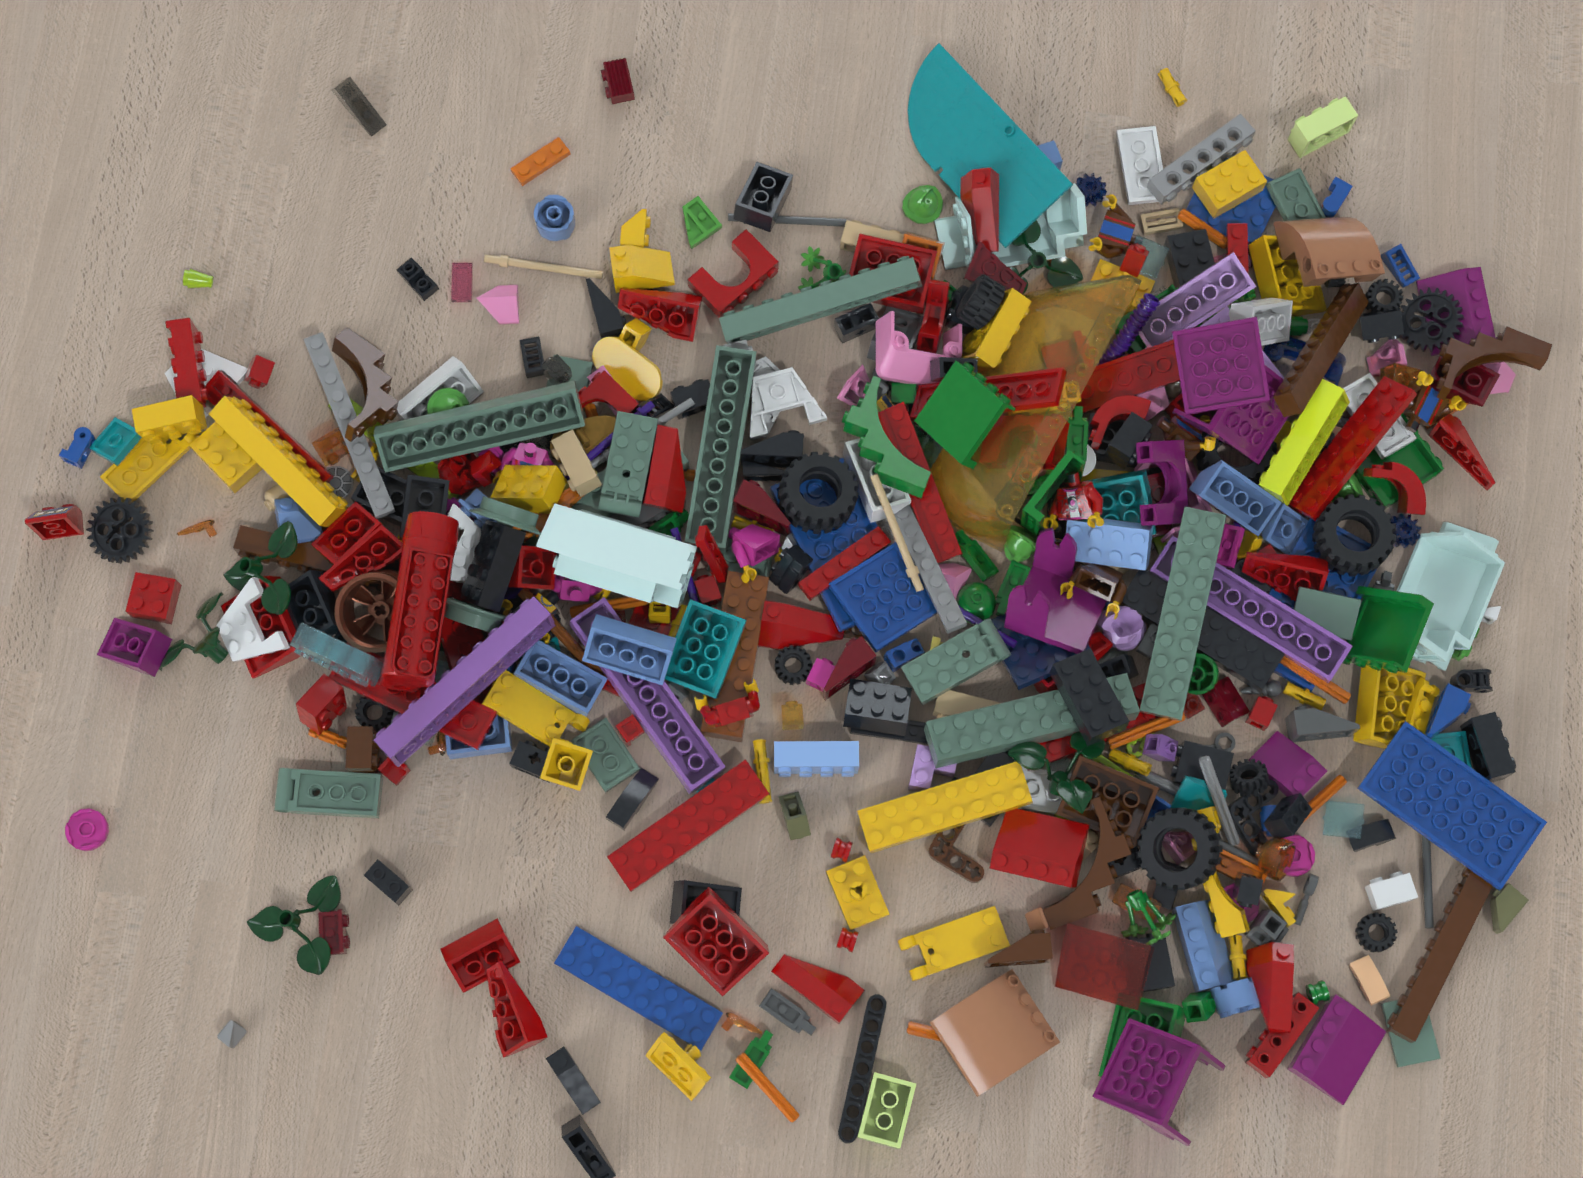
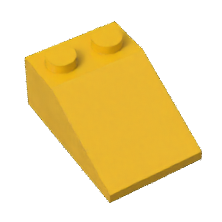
M634 245L609 247L616 293H620L621 288L643 290L675 285L670 252Z

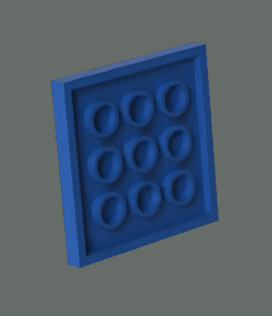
M1264 175V177L1267 180V183L1274 180ZM1265 186L1262 192L1215 219L1210 215L1195 192L1186 210L1226 237L1227 223H1247L1249 245L1261 237L1276 205Z
M896 542L829 583L830 590L875 653L937 614L922 580L921 583L924 589L916 592L911 578H908L905 571L907 568Z

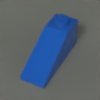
M1448 683L1439 695L1425 735L1432 739L1458 720L1462 714L1466 715L1471 706V703H1469L1471 694Z

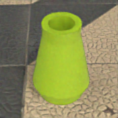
M193 269L185 270L183 286L188 288H212L213 276Z

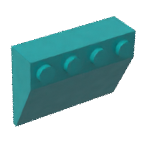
M1146 469L1086 480L1091 481L1094 488L1103 497L1102 515H1100L1103 519L1141 523L1140 505L1152 504L1151 489ZM1153 525L1152 535L1156 534L1155 525Z
M690 599L675 637L677 640L665 679L717 699L747 620Z

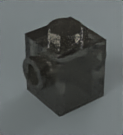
M558 354L554 357H549L543 363V373L553 385L565 383L571 379V368Z

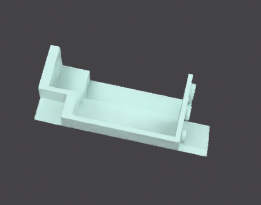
M1075 183L1037 219L1041 228V234L1036 242L1028 243L1029 246L1035 249L1036 252L1043 253L1046 256V260L1065 257V249L1084 246L1083 235L1087 234L1085 196ZM958 196L955 197L956 204H953L954 216L934 220L938 241L945 243L942 252L945 270L968 267L977 247L972 234L971 216ZM1000 242L999 252H991L1007 267L1028 263L1029 256L1032 255L1025 247V244L1015 246L1011 243L1005 248Z
M555 503L536 544V547L559 553V556H556L553 562L554 574L648 603L655 601L675 608L683 604L694 567L692 563L697 546L677 541L676 537L587 510H575Z
M1443 522L1439 533L1420 534L1397 588L1398 592L1419 594L1434 603L1413 655V660L1426 664V661H1430L1438 669L1446 671L1455 649L1470 650L1505 564L1498 557L1499 555L1495 553L1499 543L1497 539L1449 522Z

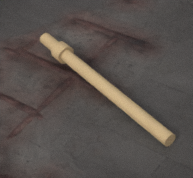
M485 254L484 262L499 264L500 267L508 268V266L596 279L603 278V271L514 259L507 255L493 256Z
M878 474L870 477L906 565L907 569L905 571L907 576L911 578L916 592L921 591L924 588L918 575L920 573L918 567L913 563Z

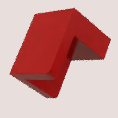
M489 450L470 462L471 475L483 487L491 484L490 472L501 466V460Z
M633 714L615 725L618 734L627 747L631 746V741L645 733Z
M388 757L378 767V770L396 786L411 771L404 763L397 767Z

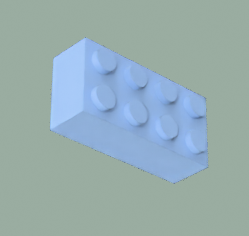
M1067 519L1066 533L1077 544L1076 562L1146 571L1150 560L1153 525L1141 526V523L1103 519L1104 524L1101 527L1097 526L1095 522V528H1092L1087 524L1088 519Z
M774 741V774H778V777H791V774H799L800 777H812V774H820L821 777H833V774H841L842 777H853L854 774H858L859 741Z

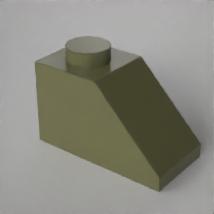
M799 791L779 796L790 840L810 836L811 832L807 814Z
M1510 883L1505 884L1501 890L1495 889L1492 892L1494 897L1490 900L1493 931L1496 934L1503 932L1529 901Z

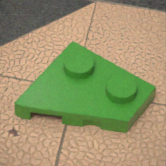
M699 196L682 207L691 249L722 228V224Z

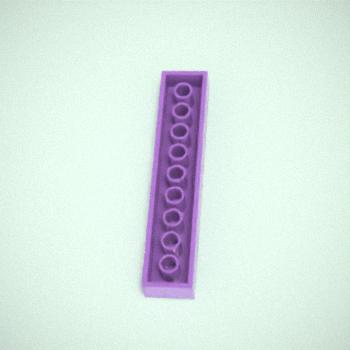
M1173 535L1150 569V572L1167 582L1178 539ZM1216 562L1207 607L1284 653V656L1329 683L1353 646Z
M534 596L530 600L526 599L515 614H509L499 628L492 629L488 634V638L483 642H478L467 657H461L456 663L457 666L451 671L447 670L440 677L441 680L437 684L429 686L419 700H413L409 704L408 710L403 714L400 713L395 716L388 728L381 729L376 734L375 743L399 767L555 626L551 614Z
M605 597L570 620V627L585 648L596 614L621 621ZM599 666L689 795L724 771L725 765L665 681L663 685Z

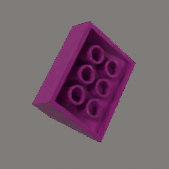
M1481 267L1459 269L1416 281L1418 295H1420V289L1425 294L1429 287L1432 293L1435 292L1436 288H1439L1440 294L1446 290L1448 293L1447 297L1453 294V301H1459L1458 307L1463 309V312L1460 314L1464 315V320L1460 322L1463 323L1464 327L1457 328L1461 334L1453 335L1456 340L1468 344L1470 339H1475L1479 332L1496 338ZM1431 304L1423 305L1421 310H1429ZM1449 312L1441 313L1439 318H1447ZM1432 317V319H1427V318H1426V320H1427L1428 323H1429L1430 320L1435 322V320H1434L1433 317ZM1439 324L1443 328L1447 327V325ZM1432 330L1430 336L1438 335L1440 330ZM1437 346L1434 347V351H1430L1431 356H1438L1440 350Z
M1335 994L1330 996V1001H1327L1287 1070L1341 1105H1344L1385 1036L1386 1031L1355 1006Z

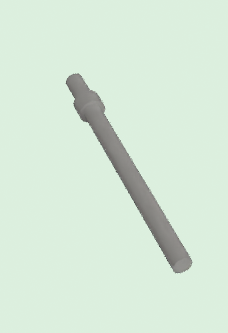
M692 398L687 399L657 418V425L665 424L695 405ZM606 448L601 452V455L591 461L593 468L605 461L608 462L609 448Z

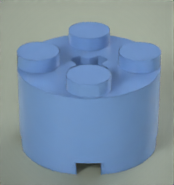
M548 195L536 204L534 219L540 236L551 241L568 239L575 228V216L573 207L567 199L560 195Z
M1252 977L1223 985V987L1218 986L1210 989L1220 1019L1260 1007Z

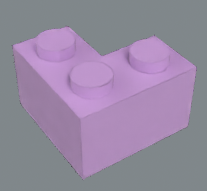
M918 744L908 789L914 791L929 789L933 774L953 778L957 763L935 768L929 746Z

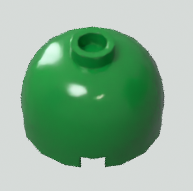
M971 582L964 585L956 598L957 604L983 621L993 615L996 607V598L992 589L980 582Z
M1196 653L1188 693L1200 695L1209 692L1215 687L1219 679V669L1211 657L1206 654Z

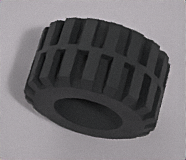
M982 274L974 280L961 299L957 309V318L976 330L983 328L998 310L1004 297L1005 287L987 275Z

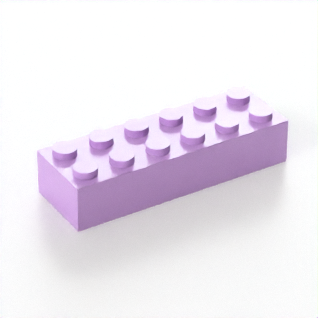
M1232 252L1159 300L1160 305L1156 306V311H1152L1153 315L1149 316V321L1142 327L1143 329L1139 332V335L1147 347L1150 344L1155 346L1173 340V331L1194 328L1255 288L1256 285L1235 253Z

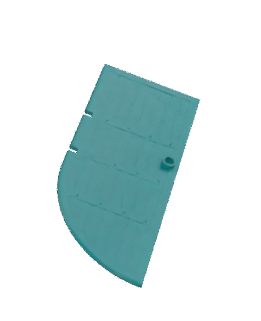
M938 43L921 64L911 87L908 102V122L912 139L920 155L935 172L940 168L943 169L939 174L940 178L960 199L961 177L971 170L991 167L999 174V242L1007 248L1068 191L1073 184L945 48Z

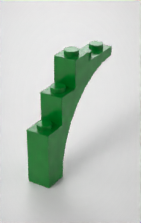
M873 376L871 383L867 382L863 391L865 394L864 399L860 398L857 406L852 405L849 412L845 411L842 423H845L843 431L860 437L858 447L861 450L859 456L877 463L874 472L878 474L882 484L922 498L931 472L904 457L885 434L877 410V392L881 378Z

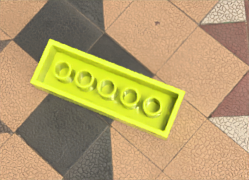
M1322 379L1299 419L1296 418L1293 421L1288 437L1285 436L1283 438L1278 454L1272 456L1267 472L1264 471L1260 476L1259 486L1286 506L1289 505L1350 403L1343 388Z

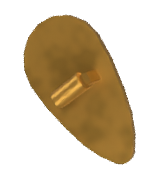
M604 415L585 418L584 427L573 429L586 454L614 431L615 417ZM570 430L554 433L551 441ZM550 442V450L554 449V446L552 442Z

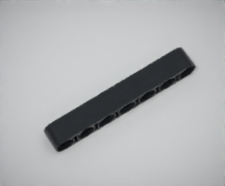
M879 994L872 995L869 998L864 1013L838 1129L839 1140L845 1144L855 1141L859 1132L887 1005L885 998ZM874 999L880 1000L882 1002V1009L878 1011L871 1008V1001ZM870 1020L875 1021L878 1025V1029L874 1032H870L866 1028V1023ZM863 1042H870L873 1045L871 1053H864L862 1051L861 1044ZM859 1063H865L868 1066L866 1074L861 1075L857 1072L856 1066ZM859 1084L863 1087V1094L861 1096L852 1094L851 1088L853 1085ZM849 1106L858 1108L859 1114L857 1117L850 1118L847 1115L846 1110ZM846 1127L851 1128L854 1132V1136L850 1140L842 1137V1130Z

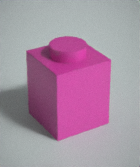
M817 658L806 679V684L823 692L835 668L833 662L826 658H822V660Z

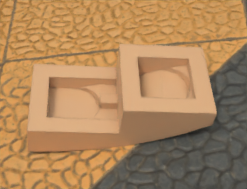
M1369 955L1350 963L1349 967L1360 983V989L1371 1006L1390 997L1388 989Z

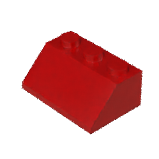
M498 918L440 949L448 968L463 993L487 981L486 970L497 962L502 961L507 969L520 963Z

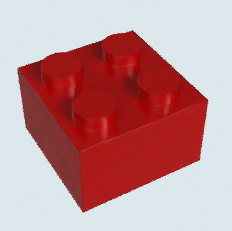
M522 546L508 587L554 590L555 568H553V562L557 553L535 546Z
M135 572L125 612L132 618L172 625L182 585L173 578Z
M323 674L296 702L300 722L318 735L323 731H327L331 727L333 720L337 716H341L347 708L344 688L326 674Z

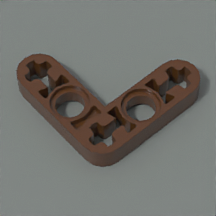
M962 825L959 829L957 827L952 828L955 832V836L952 839L945 838L943 832L937 833L929 848L930 858L971 883L980 882L984 876L983 867L952 848L965 825ZM938 838H940L943 842L950 844L949 847H947V845L944 844L942 848V852L944 853L943 855H934L935 851L933 850V848H938L941 844V841H937ZM955 856L962 859L963 864L959 868L953 867L950 863V860ZM966 862L970 863L968 865L969 869H979L978 874L980 877H970L971 872L968 870L965 871V874L961 872Z

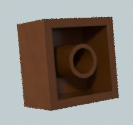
M347 727L345 768L349 772L378 774V767L382 764V759L379 757L380 748L374 741L378 733L374 727Z

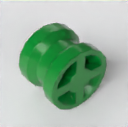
M1323 980L1318 981L1315 985L1307 984L1305 986L1308 999L1315 1005L1319 1001H1330L1329 991Z

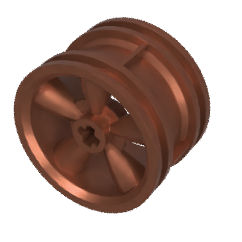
M379 569L374 572L365 573L351 579L341 589L335 603L336 624L344 639L357 649L373 653L386 651L394 603L392 596L396 590L399 571ZM370 580H380L382 594L373 596L364 584ZM354 602L368 605L369 614L356 619ZM384 605L386 607L384 609L386 611L385 613L380 612V606ZM375 622L383 625L384 640L376 639L367 634Z

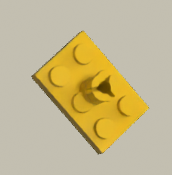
M1100 259L1085 296L1126 313L1133 311L1137 308L1140 300L1144 298V294L1151 293L1155 281L1140 274L1137 278L1127 272L1120 271V266Z
M865 855L826 871L850 931L890 915Z
M665 1032L658 1037L645 1055L691 1101L711 1079L707 1071L695 1062L701 1056L699 1049L695 1045L688 1044L683 1050Z

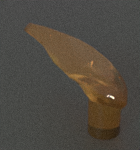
M206 520L181 530L177 535H187L206 530L210 538L217 535L213 527L215 521Z
M438 732L436 736L438 745L428 747V752L430 755L440 753V755L444 756L446 737L445 734Z
M731 1012L726 1013L727 1019L721 1025L726 1031H729L733 1024L753 1033L762 1034V1031Z

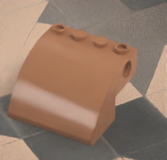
M1332 217L1276 221L1273 223L1282 260L1297 259L1304 287L1320 286L1329 279L1354 277L1355 283L1369 282L1385 274L1381 255L1374 237L1368 228L1355 218Z
M1013 969L974 992L930 1022L977 1097L1060 1043Z

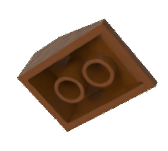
M1043 929L1032 930V933H1029L989 958L984 963L985 968L1049 963L1053 959L1051 934L1045 933Z

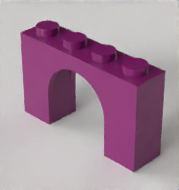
M1184 440L1136 443L1137 464L1154 463L1162 470L1165 478V491L1162 499L1156 504L1140 505L1141 526L1181 523L1184 508L1188 507Z

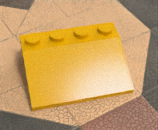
M1263 235L1248 245L1261 299L1278 298L1293 300L1291 316L1326 311L1327 308L1321 285L1303 286L1297 259L1282 260L1277 236Z
M1014 288L1006 290L1003 300L991 320L979 330L974 328L970 333L966 334L962 342L961 358L977 359V368L981 371L996 369L1002 361L1001 356L1003 352H1006L1011 345L1010 340L1012 336L1019 331V323L1030 310L1028 307L1032 301Z
M1367 665L1365 668L1361 667L1355 723L1360 725V729L1354 733L1353 741L1385 749L1405 722L1415 685L1420 678H1426V673L1408 668L1407 673L1397 671L1395 674L1383 668L1381 671H1378Z

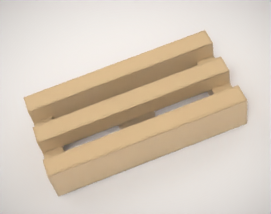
M1179 208L1140 215L1139 219L1142 223L1143 235L1182 229L1183 223L1177 218L1180 212ZM1174 215H1176V218L1161 219V220H1158V221H1153V222H1147V223H1146V220H1151V219H1157V218H1163V217H1168V216H1174Z

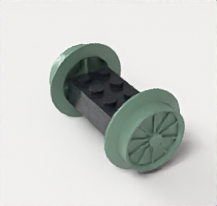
M483 496L480 507L470 509L469 511L496 520L497 523L486 519L485 524L482 526L479 543L474 549L473 561L467 570L466 582L461 588L460 599L462 600L448 597L445 617L490 632L496 627L499 628L507 617L498 612H500L526 532L514 529L513 526L541 535V532L535 527L539 517L538 514Z

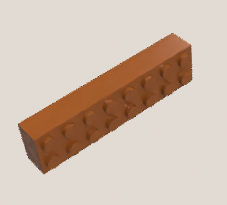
M728 571L721 611L745 619L747 622L718 698L715 699L707 695L710 708L748 696L744 682L747 685L753 682L764 602L767 599L769 577L756 575L753 581L750 578L748 583H744L741 579L743 573ZM703 718L701 733L705 737L742 742L746 719L716 728L715 725L707 724Z

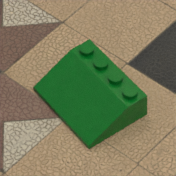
M1119 992L1098 1076L1102 1077L1129 1018L1181 1038L1186 1018L1183 1008L1179 1005Z

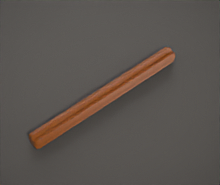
M523 588L518 593V596L523 601L526 599L530 600L534 596L527 588ZM551 614L555 623L551 632L581 664L606 677L599 666L582 661L585 650Z

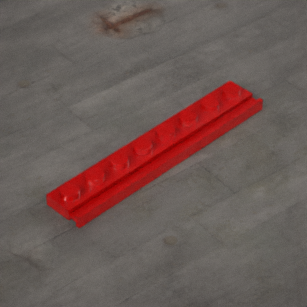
M218 370L206 384L208 400L214 406L224 396L246 400L252 406L250 409L254 413L260 414L265 419L264 423L268 427L274 428L279 433L278 437L282 441H287L293 447L292 451L296 455H301L307 461L305 464L320 474L319 478L323 482L329 483L334 476L222 371Z
M902 402L878 412L882 428L893 446L914 464L931 472L905 403ZM931 473L922 498L911 494L909 496L912 500L911 505L919 526L937 563H940L963 553Z

